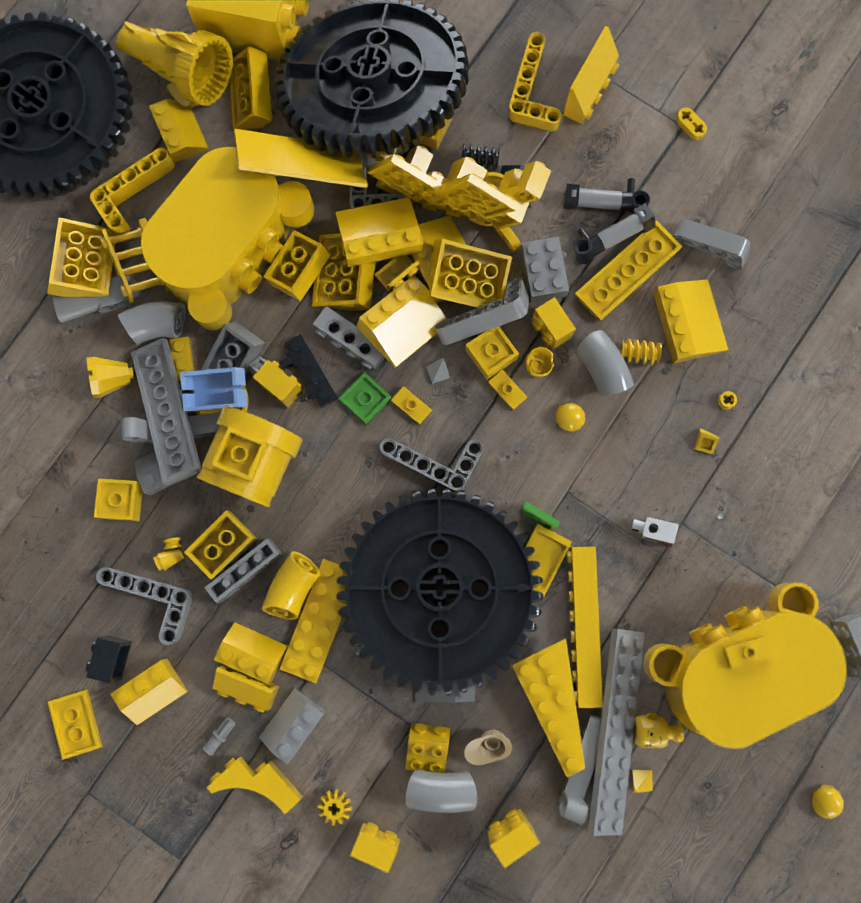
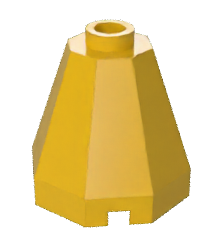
M98 357L86 358L93 398H100L131 384L130 379H134L132 367L128 368V363Z

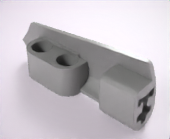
M125 276L129 285L139 283L130 276ZM119 277L111 278L108 297L66 298L52 295L55 312L61 323L97 311L100 313L110 312L126 307L133 302L130 303L127 296L123 297L120 289L122 283ZM142 290L133 292V299L139 297Z

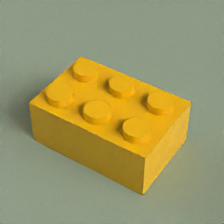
M293 230L263 277L273 287L301 302L331 255L324 245Z
M226 510L184 553L211 580H215L258 538L232 512Z
M521 808L517 811L513 809L508 812L503 821L499 822L498 820L489 826L490 830L487 831L490 847L504 868L540 844L534 828Z

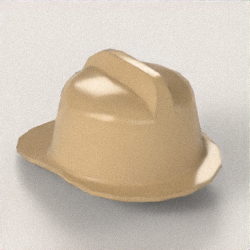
M489 729L482 733L479 738L470 741L466 745L464 755L471 764L484 765L508 757L512 751V743L504 736V733L495 729Z

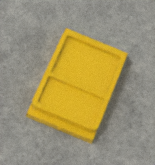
M540 524L536 525L525 547L530 546L535 549V552L528 561H538L540 563L539 569L532 573V575L542 577L543 583L533 588V590L539 591L545 596L572 541Z

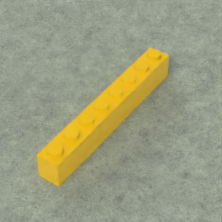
M571 547L570 551H567V563H570L571 571L567 573L568 583H571V591H568L569 603H572V610L569 611V621L573 622V630H570V642H574V650H571V662H574L575 670L571 672L572 683H575V703L578 708H603L596 547Z

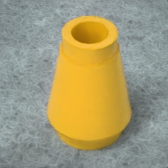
M178 548L157 553V556L153 557L159 571H166L184 559L181 549Z

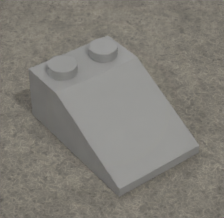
M236 321L225 324L201 370L238 367L244 368L246 373L248 370L247 365L258 357L265 342Z
M468 680L466 693L460 691L457 683L453 684L452 692L449 696L445 694L442 685H438L435 695L431 696L428 691V685L424 683L420 691L415 693V702L475 701V690L472 680Z

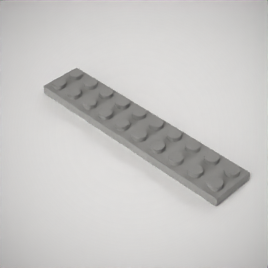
M612 628L588 834L592 836L622 835L645 636L643 632Z

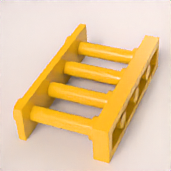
M146 218L138 219L139 227L136 228L137 230L108 237L106 229H102L103 237L100 238L103 249L107 248L122 283V286H120L123 297L127 296L130 303L133 302V292L159 284L164 286L166 292L171 291L158 276L129 285L125 276L149 270L150 267L146 262L122 269L119 260L143 254L142 247L115 253L112 246L113 244L138 237L141 239L147 224Z

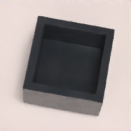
M113 636L97 637L91 647V652H93L91 660L86 665V678L107 683L122 680L132 641Z

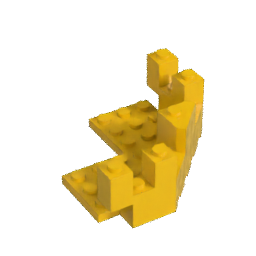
M418 145L410 149L406 161L403 157L395 155L397 148L394 149V154L390 156L386 155L385 151L380 152L378 158H372L377 163L371 165L367 172L378 179L376 186L385 192L399 194L402 198L410 197L412 206L414 202L422 204L424 209L435 212L437 209H442L446 211L447 215L458 218L461 215L470 217V221L481 224L488 221L494 223V227L502 229L522 222L529 202L541 198L551 170L546 168L542 162H531L525 165L523 171L513 169L505 172L500 187L497 190L496 186L486 183L489 175L488 171L475 163V160L470 157H464L453 162L447 179L443 177L442 173L437 171L426 174L433 154L428 152L426 147Z

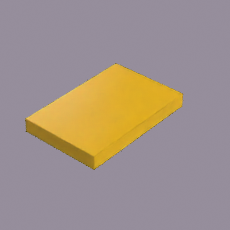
M88 689L48 701L62 760L103 747Z

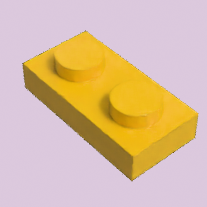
M190 338L170 339L171 354L177 375H180V372L194 371Z

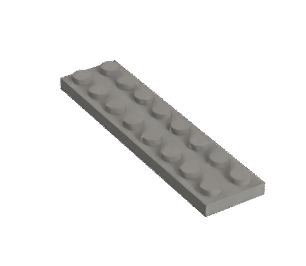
M163 337L132 351L131 355L162 482L168 486L200 472L201 464L187 411L183 412L182 392L169 343Z

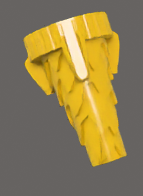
M125 21L123 28L118 33L117 40H115L116 47L119 50L143 61V65H146L161 77L170 81L171 83L166 86V90L169 91L177 102L185 107L187 105L190 107H195L196 105L208 106L215 103L225 92L229 84L233 68L231 47L225 38L209 31L197 30V32H193L190 35L184 32H171L159 28L155 30L148 26L142 28Z

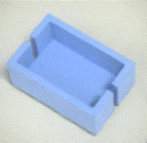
M232 367L180 372L181 389L194 390V394H182L183 412L222 409L223 406L233 408L247 407L246 389H242V386L246 385L244 368Z

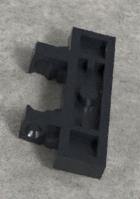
M300 334L285 342L289 352L286 353V358L279 361V364L284 371L288 366L299 368L308 383L306 384L307 389L302 394H297L301 402L303 403L310 398L312 401L317 399L321 408H324L338 400L302 335Z

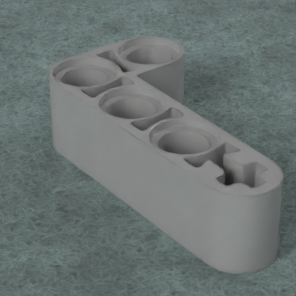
M687 219L680 221L673 235L681 244L726 258L727 265L737 270L743 268L750 253V241L748 239Z

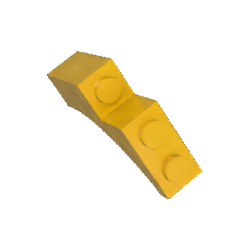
M241 756L237 760L233 757L225 765L226 770L222 774L218 771L210 779L211 784L207 787L212 794L229 788H243L258 792L274 802L284 814L293 808L303 797L272 760L268 764L263 762L255 770L256 774Z

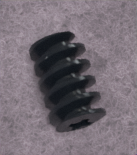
M463 143L461 159L470 157L481 167L485 165L487 171L490 166H492L493 171H496L500 149L496 153L495 147H492L489 152L488 147L485 146L484 150L481 151L480 145H478L476 150H474L473 144L470 145L469 149H466V145Z

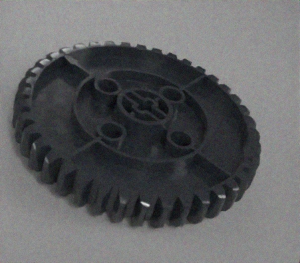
M355 0L350 2L349 7H346L344 4L337 6L338 11L328 10L324 12V18L318 16L312 19L314 25L307 24L303 26V34L297 33L294 37L296 43H289L285 47L286 53L280 57V65L277 66V77L275 78L276 97L283 117L286 119L288 126L294 130V133L298 137H303L305 143L308 145L315 144L316 149L319 151H324L327 148L330 155H337L341 151L343 158H349L353 153L357 154L358 159L365 158L367 153H371L372 158H378L382 151H385L386 155L390 156L394 154L395 148L399 147L401 151L408 150V143L412 142L414 145L421 144L422 136L431 138L434 136L433 128L442 129L445 126V119H452L455 114L454 109L459 108L462 103L461 98L465 96L467 91L466 85L469 82V61L466 46L462 41V36L456 31L454 24L448 22L446 16L437 15V10L434 8L426 10V6L423 3H417L413 6V0H404L403 3H400V0H390V2L386 0H377V2L364 0L361 4Z
M30 12L24 15V20H20L17 14L12 15L10 18L11 23L8 24L4 19H0V193L7 192L11 197H18L22 194L26 199H32L35 193L41 199H46L49 191L58 197L61 196L62 188L64 187L71 193L75 191L76 182L79 181L82 186L88 184V175L94 178L100 176L97 168L99 166L108 168L110 163L107 157H117L119 154L115 145L121 146L126 142L121 133L130 131V125L126 120H130L133 117V112L130 109V106L133 105V98L130 94L132 87L127 79V71L117 53L113 51L106 40L102 39L98 32L91 31L83 23L77 24L73 18L69 17L64 21L61 15L54 14L50 19L46 12H41L36 19Z
M429 488L427 498H423L419 490L413 491V501L409 502L404 495H400V506L395 507L391 502H386L385 508L387 513L385 515L375 510L372 512L375 521L373 525L367 521L361 523L365 533L364 536L356 533L352 535L353 542L357 547H346L344 550L347 557L351 559V562L344 561L339 565L340 569L348 575L341 576L336 581L340 587L346 589V591L338 593L336 599L341 603L347 604V606L339 609L338 614L342 618H351V620L343 625V630L346 633L356 632L349 642L350 645L357 647L364 644L359 657L365 660L374 656L370 665L372 671H377L384 665V680L388 681L395 674H398L397 685L399 688H403L408 680H412L414 693L420 691L423 683L428 685V691L431 696L435 695L438 685H442L445 694L449 696L452 692L453 684L456 683L460 691L466 693L468 680H472L477 688L483 686L482 674H485L494 681L497 679L496 665L504 671L510 669L506 656L516 660L521 657V653L515 645L518 644L526 647L530 644V639L523 632L536 631L537 625L529 620V618L539 617L542 612L540 608L532 605V603L540 602L544 595L539 591L533 590V588L543 583L542 577L532 575V573L539 569L540 563L538 561H528L535 552V549L530 546L522 547L528 536L526 533L514 534L518 526L516 521L504 523L507 514L505 510L499 511L496 515L493 514V502L489 501L484 507L479 506V495H474L470 502L466 501L464 490H460L456 498H452L450 488H444L442 497H437L435 489ZM437 544H442L446 546L448 552L442 557H437L433 555L431 549ZM438 573L437 576L433 577V581H425L430 575ZM441 573L449 575L455 581H446V577L442 576ZM397 583H404L408 586V592L402 597H396L392 594V588ZM483 583L487 587V594L482 597L475 596L471 591L472 585ZM436 584H443V589H459V591H443V596H436V591H421V589H436ZM456 598L448 606L441 607V604L445 603L446 599ZM424 599H433V602L437 603L438 607L431 606ZM438 622L446 624L449 630L447 635L441 638L435 637L431 632L432 626Z

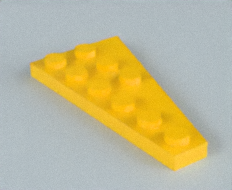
M566 638L512 664V667L566 777H569L585 769L567 643Z

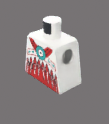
M647 517L646 522L634 519L631 530L643 533L642 539L672 547L679 525ZM654 527L656 528L657 532L651 533L649 531V528Z

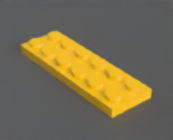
M657 220L655 221V228L638 236L575 293L574 296L599 322L683 247Z
M326 559L322 560L319 568L320 576L311 588L280 667V670L313 683H317L342 620L338 611L342 607L347 606L346 603H341L336 599L338 593L346 591L336 581L337 578L347 576L348 574L340 569L339 564Z

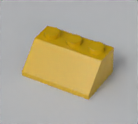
M165 99L149 106L169 154L175 163L209 149L189 105L185 107L176 100Z
M234 622L221 642L214 660L269 684L273 681L288 645Z
M167 658L160 660L110 695L120 711L136 725H139L188 691Z
M223 665L216 669L212 689L217 690V694L220 696H232L236 702L243 705L249 703L254 705L253 709L264 712L271 709L280 686L273 683L266 684Z

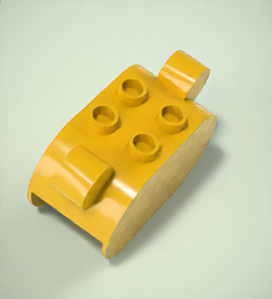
M236 147L214 149L197 161L145 225L141 238V247L145 261L150 269L168 286L174 296L188 305L190 315L202 328L219 330L225 324H228L232 317L231 304L237 301L244 292L251 294L257 289L262 280V276L259 273L268 262L272 264L284 246L282 244L287 238L289 228H299L311 221L315 208L310 192L304 184L298 181H288L278 185L274 174L240 170L238 168Z
M792 582L779 584L772 589L768 597L770 611L760 610L758 606L748 609L747 606L737 608L724 615L728 623L727 625L722 626L720 624L713 627L711 623H708L689 632L693 641L683 645L681 648L664 643L652 646L644 655L643 666L645 673L651 680L664 685L668 705L675 717L685 727L697 734L703 735L709 741L719 746L735 749L749 746L831 705L839 697L844 687L846 661L842 647L834 633L824 623L815 618L819 601L814 590L804 583ZM766 636L772 658L733 669L729 668L723 647Z

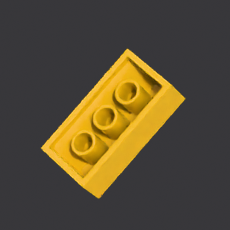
M251 46L246 47L233 58V68L230 77L233 130L262 128L272 121L267 52Z

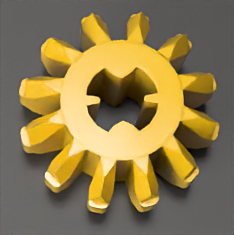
M335 789L334 795L329 790L326 793L327 797L322 796L320 798L323 803L318 804V808L322 809L319 816L326 815L324 822L327 823L331 819L332 826H335L336 820L341 825L344 822L343 818L348 819L350 816L348 812L352 811V806L347 805L351 802V799L347 798L344 800L346 793L343 792L339 796L338 789ZM333 803L338 807L337 811H334Z

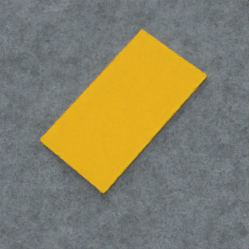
M234 129L238 168L240 170L367 188L368 183L361 159L357 158L356 153H353L349 158H343L341 151L337 155H330L327 148L324 151H319L316 149L315 144L308 145L304 142V139Z

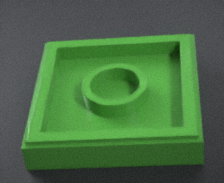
M364 372L340 396L339 400L367 425L392 399V396Z
M525 502L520 509L521 513L551 531L560 524V521L528 502Z

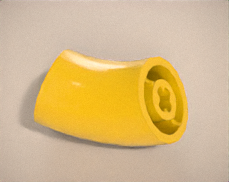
M292 551L274 577L265 597L262 610L278 618L298 619L308 592L320 576L318 567L308 557L299 552Z

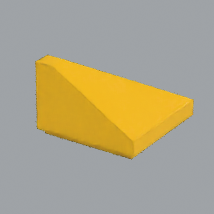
M700 428L694 450L713 455L719 437Z
M632 769V791L634 793L653 791L652 770Z

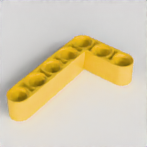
M534 32L528 39L511 97L508 116L513 122L553 132L560 125L562 114L559 109L529 101L545 44L544 35L540 32ZM513 109H519L520 112H515ZM535 113V114H537L538 116H537V117H534V116H532L531 114ZM549 118H554L556 121H550Z
M156 149L91 192L90 199L115 235L130 232V226L117 206L174 169L175 162L167 149Z

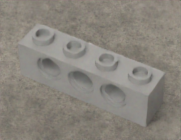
M327 306L313 323L316 329L315 332L322 338L326 336L331 339V344L337 348L342 347L347 350L345 352L353 359L356 357L362 361L361 364L366 368L377 370L385 359L355 325ZM333 326L340 327L336 333L330 332V329ZM353 336L355 340L353 343H346V338ZM363 347L370 348V352L367 354H362L360 351Z
M267 538L204 588L216 603H222L283 554L274 542Z

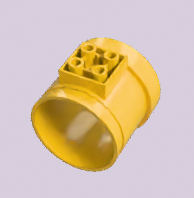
M223 406L216 422V426L219 428L203 461L201 471L196 478L270 508L272 498L277 492L291 458H296L303 439L255 415L233 407Z

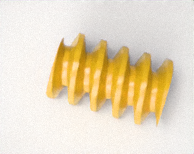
M630 338L626 339L625 343L624 339H622L620 353L623 359L627 357L628 363L631 362L632 358H635L636 364L642 359L643 365L646 364L647 360H650V365L653 366L655 361L659 363L662 345L659 342L655 346L652 341L647 345L645 340L639 344L637 339L633 343Z

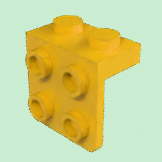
M407 255L395 257L376 272L374 276L389 293L403 284L404 279H409L416 275L419 270L417 267L420 263L418 260L413 263Z
M411 723L405 768L410 771L419 769L445 773L450 728Z

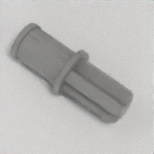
M225 718L219 728L212 732L213 736L203 747L207 754L213 756L221 743L226 741L227 735L236 724L233 719Z

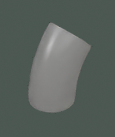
M151 302L127 309L119 313L118 318L132 340L137 345L156 338L177 339L180 337L186 321V308L183 303Z
M595 331L580 343L576 355L591 374L600 396L616 394L634 386L626 362L604 331Z
M416 769L409 780L406 791L407 808L435 813L473 811L477 804L476 786L471 774L467 771L439 773Z

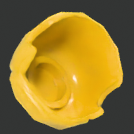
M546 347L534 348L525 360L526 369L529 374L539 378L547 376L554 367L553 353Z
M565 403L560 405L555 411V422L562 430L575 432L585 424L586 415L579 405Z
M821 785L817 791L813 792L811 804L815 813L821 818L833 819L841 814L844 808V800L836 788L829 785Z

